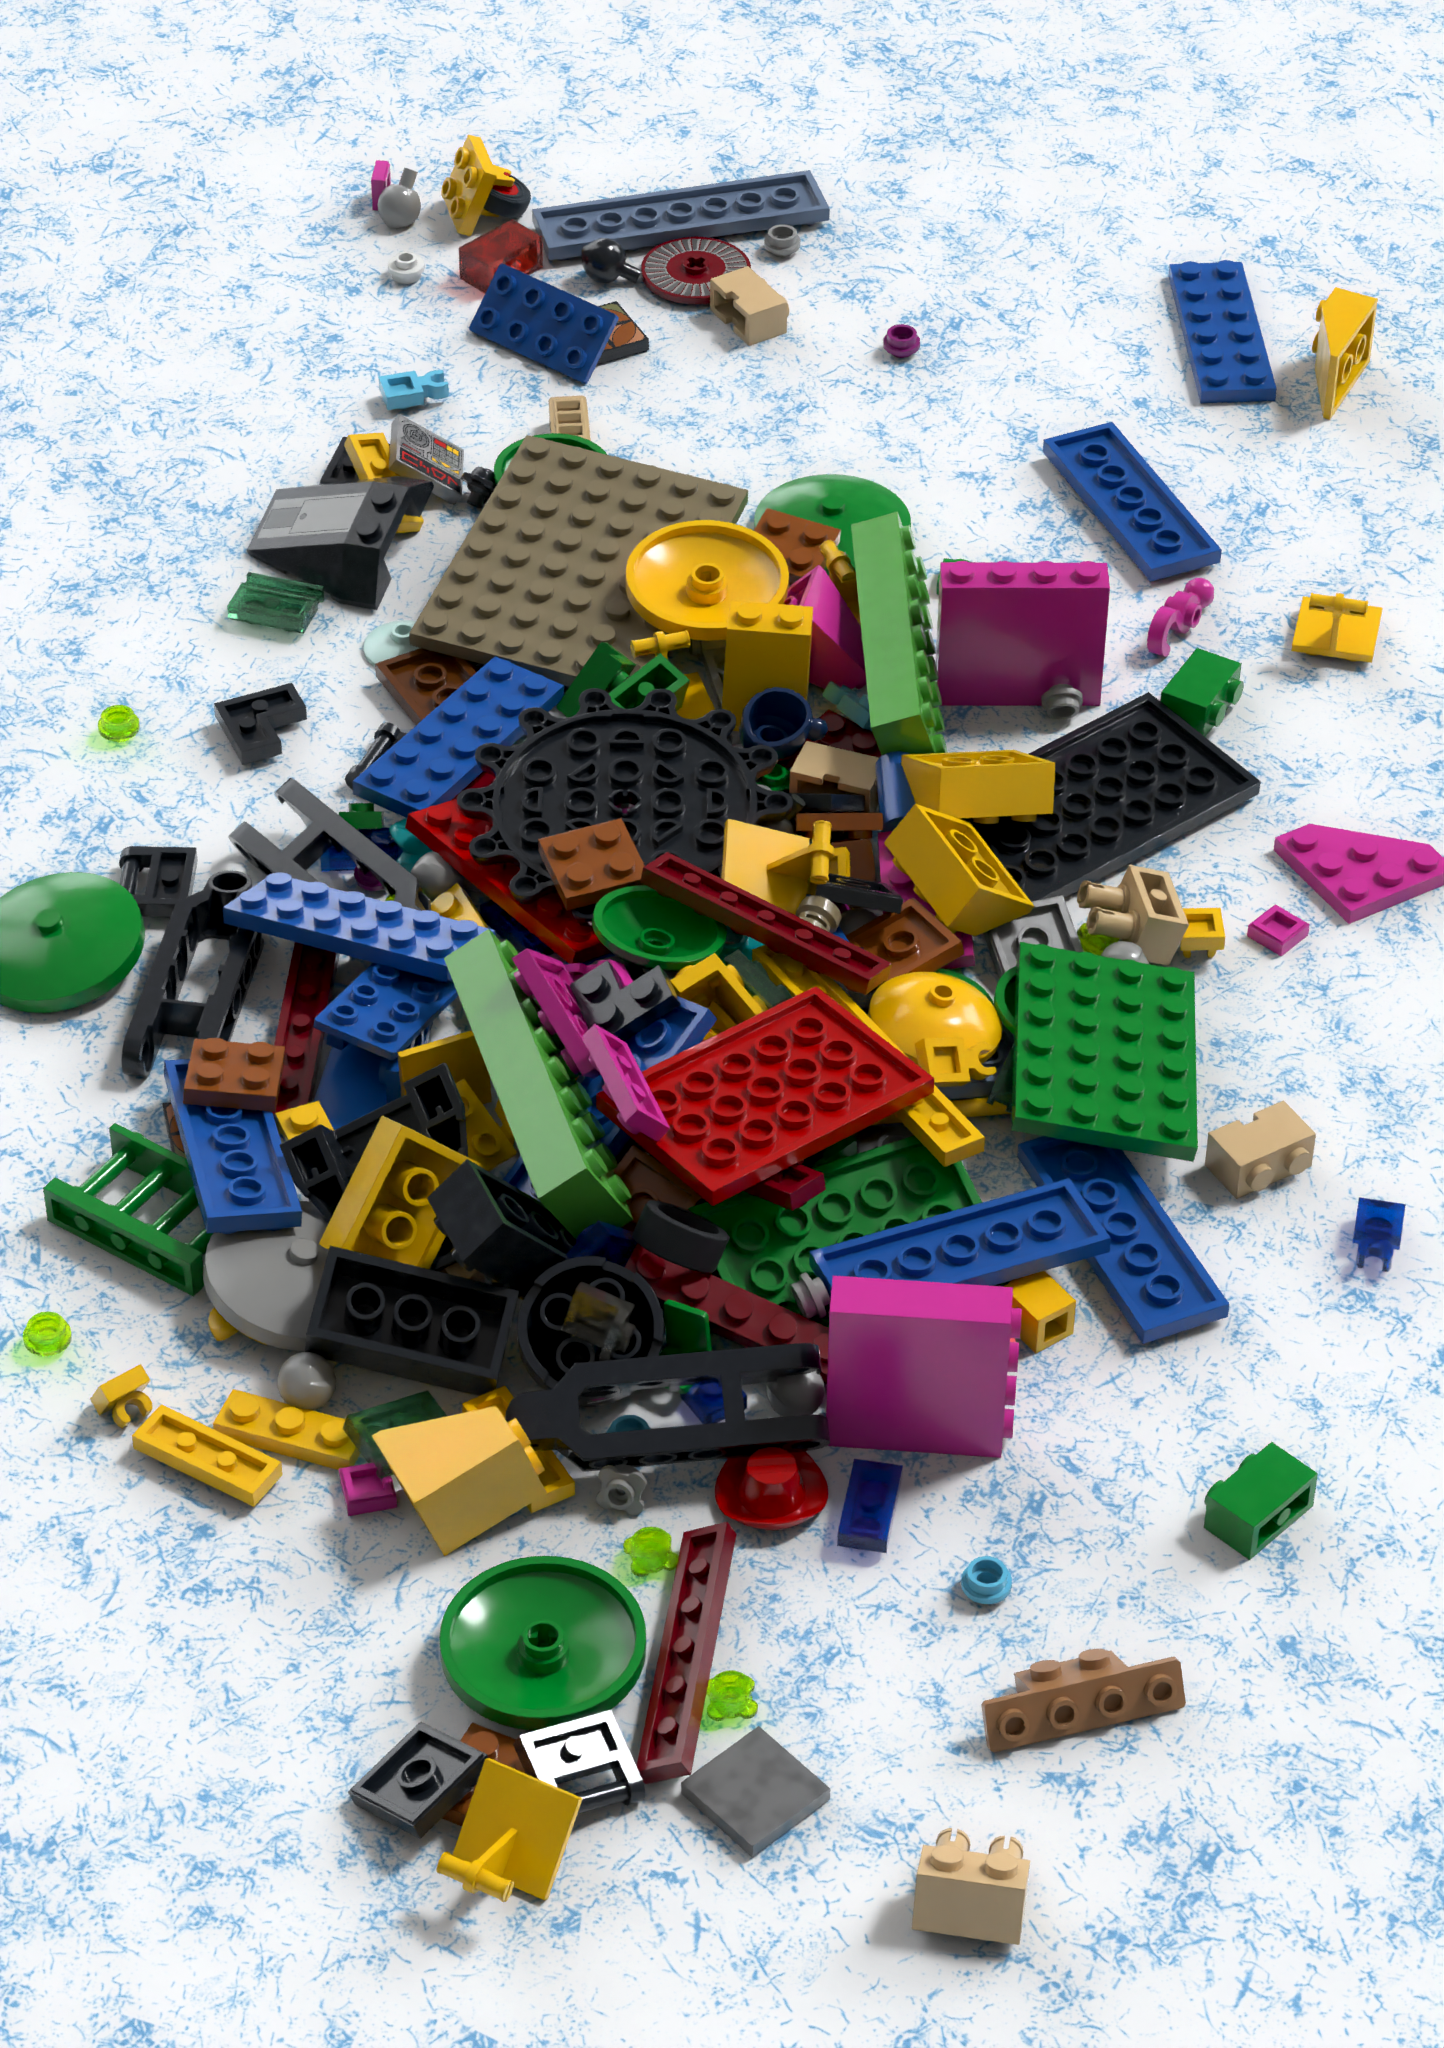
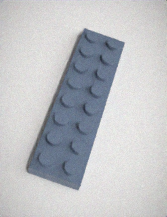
M807 170L532 209V222L548 260H568L572 257L581 256V249L599 238L615 240L624 250H638L642 247L660 245L664 242L684 237L712 238L769 230L775 225H813L816 222L828 221L830 208L811 171Z

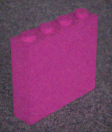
M1009 561L940 562L935 661L939 679L935 681L942 700V705L940 706H1042V695L1049 691L1052 686L1058 684H1068L1074 689L1079 690L1083 696L1081 706H1100L1110 594L1107 563H1095L1092 561L1080 563H1053L1050 561L1038 563Z
M833 1276L829 1312L826 1417L828 1419L830 1444L828 1446L1001 1458L1003 1438L1012 1439L1014 1409H1005V1405L1015 1406L1017 1376H1008L1007 1372H1017L1019 1342H1010V1338H1020L1022 1308H1012L1013 1287Z

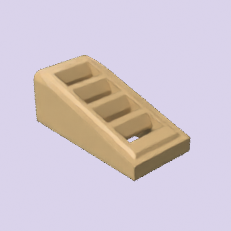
M582 395L551 397L548 400L550 433L570 434L591 441L586 397Z

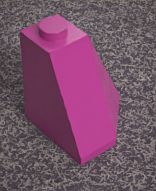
M818 565L788 588V596L784 601V605L813 607L809 683L826 689L829 682L832 681L839 687L845 685L850 689L854 687L861 689L867 684L861 626L826 571Z

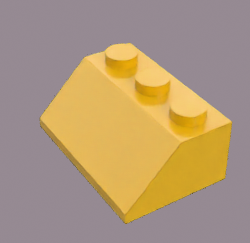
M1017 750L901 755V765L915 803L958 819L973 818V822L982 824L998 823L999 816H1011L1013 821L1032 822L1036 821L1037 814H1053L1054 762Z
M914 804L884 842L894 856L892 860L894 865L911 878L915 884L913 888L915 893L932 906L937 913L935 917L952 933L960 931L977 936L1026 915L1035 907L970 822Z
M381 1116L319 1245L328 1250L330 1246L430 1269L446 1236L434 1223L433 1219L436 1217V1214L427 1197L466 1159L478 1166H481V1164L400 1123Z

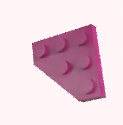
M1307 824L1275 837L1273 850L1348 924L1444 885V857L1430 844L1315 824Z
M526 948L512 958L518 968V971L514 973L517 983L527 996L532 994L535 996L542 1008L537 1012L538 1017L551 1035L558 1034L565 1046V1049L561 1051V1055L574 1074L581 1072L582 1076L595 1079L601 1074L591 1065L588 1059L591 1054L582 1036L589 1029L585 1020H582L581 1010L570 988V984L574 982L562 961Z

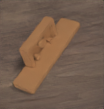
M1089 1649L1081 1652L1079 1658L1063 1662L1042 1660L1033 1663L1028 1670L1014 1673L1017 1693L985 1700L982 1702L981 1707L987 1747L991 1752H999L1180 1709L1185 1706L1186 1700L1181 1662L1176 1657H1168L1128 1667L1111 1650Z

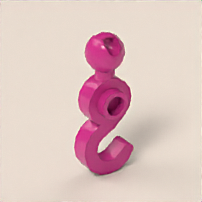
M1196 577L1185 585L1183 592L1178 591L1173 597L1167 598L1164 606L1157 610L1151 621L1147 637L1149 652L1168 657L1170 653V646L1167 643L1169 629L1185 634L1190 628H1195L1198 625L1202 609L1209 606L1214 599V587L1210 581L1205 578Z

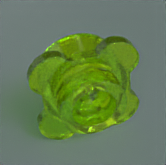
M645 1527L627 1538L623 1543V1550L631 1557V1572L636 1576L645 1577L649 1573H657L662 1569L667 1571L674 1570L677 1567L679 1556L672 1552L671 1535L658 1527Z
M733 1670L723 1671L714 1678L709 1679L706 1693L710 1698V1704L707 1706L708 1717L715 1721H723L725 1718L742 1717L750 1719L754 1717L758 1712V1704L752 1699V1692L755 1689L754 1680L741 1672Z

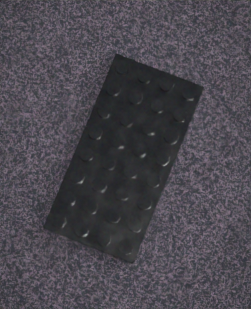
M1148 692L1029 753V755L1055 763L1053 814H1037L1036 821L1032 822L1013 821L1011 816H999V822L994 824L973 822V818H961V820L972 824L1030 901L1061 895L1065 898L1077 892L1084 880L1093 883L1258 795L1261 781Z

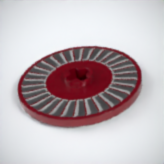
M684 237L664 242L650 250L643 258L641 277L651 292L666 300L683 304H710L711 278L747 266L751 268V264L745 253L730 243L707 237Z

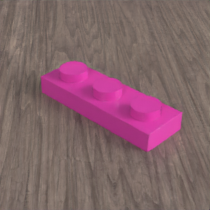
M593 1024L582 1038L591 1054L588 1057L589 1062L601 1074L605 1082L602 1086L604 1092L615 1102L619 1110L617 1114L618 1120L631 1133L637 1135L639 1132H642L658 1142L668 1132L670 1127L627 1043L598 1025Z

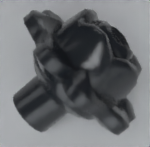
M479 466L471 474L464 472L461 476V480L467 483V488L471 492L467 503L473 507L481 508L485 498H490L497 486L494 472Z

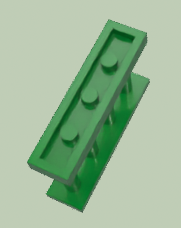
M114 1123L109 1128L112 1157L79 1187L72 1186L54 1177L43 1187L47 1221L194 1297L204 1287L202 1256L206 1253L213 1233H207L204 1228L189 1243H182L168 1235L199 1206L187 1159L146 1139L138 1132H132ZM126 1168L145 1177L116 1205H109L95 1198ZM162 1187L181 1195L152 1224H145L132 1217Z

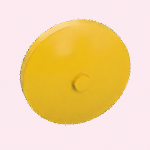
M694 520L661 528L648 535L634 548L626 565V593L634 610L649 624L666 633L671 634L687 630L690 639L726 640L730 600L784 604L788 596L789 571L786 560L779 549L761 534L729 522Z

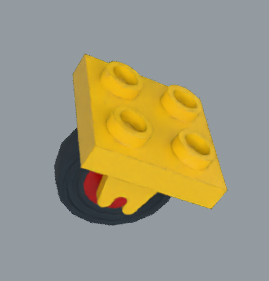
M467 135L463 147H459L455 154V166L450 177H447L443 182L441 196L445 201L457 233L471 236L480 215L508 218L521 217L529 206L531 193L524 183L511 175L512 172L510 170L492 164L481 137Z

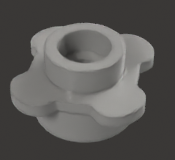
M630 1465L604 1466L598 1474L602 1482L601 1491L596 1495V1501L599 1506L604 1509L625 1510L629 1515L633 1516L640 1514L644 1508L641 1495L647 1485L646 1478L640 1471ZM617 1488L623 1490L625 1493L619 1492Z

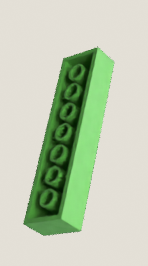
M898 512L852 524L851 531L870 724L881 755L883 756L895 751L910 754L948 753L944 737L941 733L945 731L941 711L937 707L942 705L938 685L934 681L939 679L934 657L932 656L936 654V649L930 629H933V624L927 607L930 604L929 594L924 580H927V574L922 557H915L913 549H916L911 527L910 525L903 527Z
M487 929L444 957V960L536 1195L540 1202L586 1250L633 1220L626 1203L631 1198V1195L622 1179L617 1174H614L613 1169L618 1167V1163L610 1149L600 1140L605 1136V1132L597 1118L588 1111V1108L593 1103L584 1087L579 1082H576L575 1078L580 1076V1072L574 1074L561 1055V1051L565 1046L558 1034L551 1035L545 1029L537 1014L542 1009L533 994L527 996L514 977V973L518 971L517 966L512 960L518 954L516 949L507 939L500 942L491 930Z

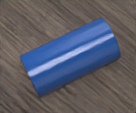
M902 751L890 752L881 756L876 762L879 813H883V830L881 832L893 831L914 804H916L901 765V755H908L910 753Z

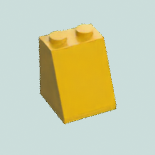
M730 600L726 633L722 709L729 710L735 715L736 726L733 731H739L742 712L747 703L754 695L767 688H789L807 700L813 607Z
M497 1406L380 1430L372 1435L401 1488L444 1556L547 1493L538 1477L545 1469L530 1446L529 1438L517 1419L514 1418L507 1423Z

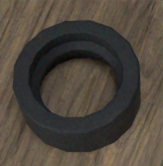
M652 1200L645 1204L632 1234L636 1243L656 1256L673 1264L702 1273H713L716 1270L730 1238L726 1231L700 1215L669 1203Z

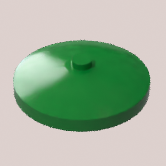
M839 474L812 475L786 482L773 489L761 500L754 515V529L767 508L840 529V543L837 548L848 555L854 570L852 524L898 512L903 527L908 525L911 527L909 510L904 502L891 490L864 478ZM825 567L824 570L829 576V570Z
M66 872L33 879L1 896L0 1004L24 1012H56L86 1004L118 985L137 963L145 942L143 918L132 894L122 885L107 877L84 872Z
M531 1556L514 1559L489 1568L471 1579L454 1596L446 1609L440 1627L441 1664L447 1682L454 1693L463 1703L479 1715L498 1724L516 1729L536 1731L611 1710L633 1689L641 1675L646 1658L645 1621L640 1606L632 1593L608 1572L592 1564L566 1557Z

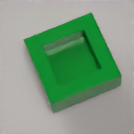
M349 803V812H339V816L355 829L384 828V811H374V803Z

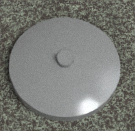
M299 1201L302 1209L301 1227H289L276 1231L261 1229L237 1231L231 1234L213 1233L206 1250L203 1280L211 1303L219 1314L234 1328L267 1345L287 1350L305 1351L306 1333L329 1251L319 1245L328 1223L312 1202Z

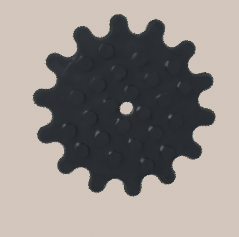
M591 688L581 693L579 696L580 710L576 715L569 718L554 717L546 710L538 707L523 710L518 717L519 725L527 736L523 743L516 746H503L496 743L480 745L475 751V761L482 771L493 775L496 779L487 787L470 788L462 791L457 797V806L465 817L480 819L493 824L490 831L473 838L470 842L469 852L474 861L483 866L497 863H510L520 868L518 874L510 881V892L518 903L531 904L545 895L558 893L539 853L538 839L622 818L645 866L664 853L669 852L721 878L725 822L728 819L758 826L766 822L782 821L791 812L793 800L789 794L783 791L766 790L757 785L756 780L771 773L778 760L777 752L767 745H757L750 748H738L731 745L727 738L736 726V717L731 711L715 709L698 719L683 718L675 710L677 697L672 691L667 689L652 690L646 695L644 702L640 706L625 709L616 706L612 702L609 693L605 690ZM623 803L634 805V807L627 809L626 814H623L622 809L616 806ZM596 904L572 909L571 913L576 922L582 926H592Z

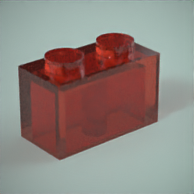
M513 219L459 247L460 279L486 293L501 263L527 275L543 268L542 236Z

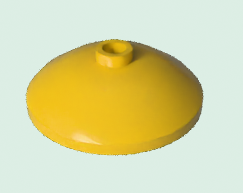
M912 972L891 978L876 989L868 1009V1016L917 1065L918 1059L915 1043L923 1038L963 1037L965 1050L980 1042L990 1043L993 1050L978 1056L979 1062L982 1064L996 1052L1002 1036V1022L989 999L971 984L942 973Z

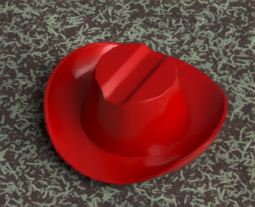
M777 1447L759 1449L749 1457L728 1458L715 1484L717 1505L726 1516L744 1525L762 1530H783L804 1523L824 1509L829 1494L825 1476L806 1451L789 1453Z

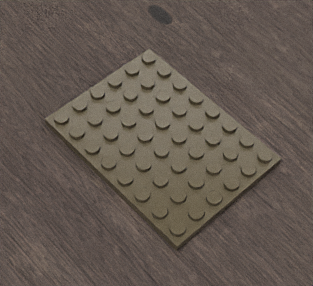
M526 435L409 632L410 645L484 665L496 656L570 687L601 642H607L636 664L629 675L631 676L655 658V654L633 658L630 641L653 637L654 632L662 630L645 621L634 610L627 597L625 579L626 565L630 554L648 535L676 523L694 520H715L736 524L748 503V490Z

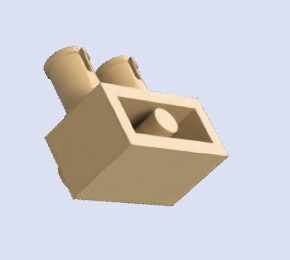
M1129 865L1120 885L1117 887L1092 883L1084 880L1079 887L1077 894L1079 908L1091 909L1087 918L1089 934L1103 935L1132 942L1142 948L1149 964L1156 963L1169 966L1189 926L1169 872Z
M947 1828L938 1834L936 1846L923 1845L916 1877L911 1929L1019 1945L1025 1915L1030 1860L1022 1859L1024 1852L1020 1841L1010 1837L1009 1848L1004 1849L1005 1836H999L991 1842L989 1854L969 1851L971 1844L968 1835L962 1830L957 1829L955 1841H950L952 1828Z

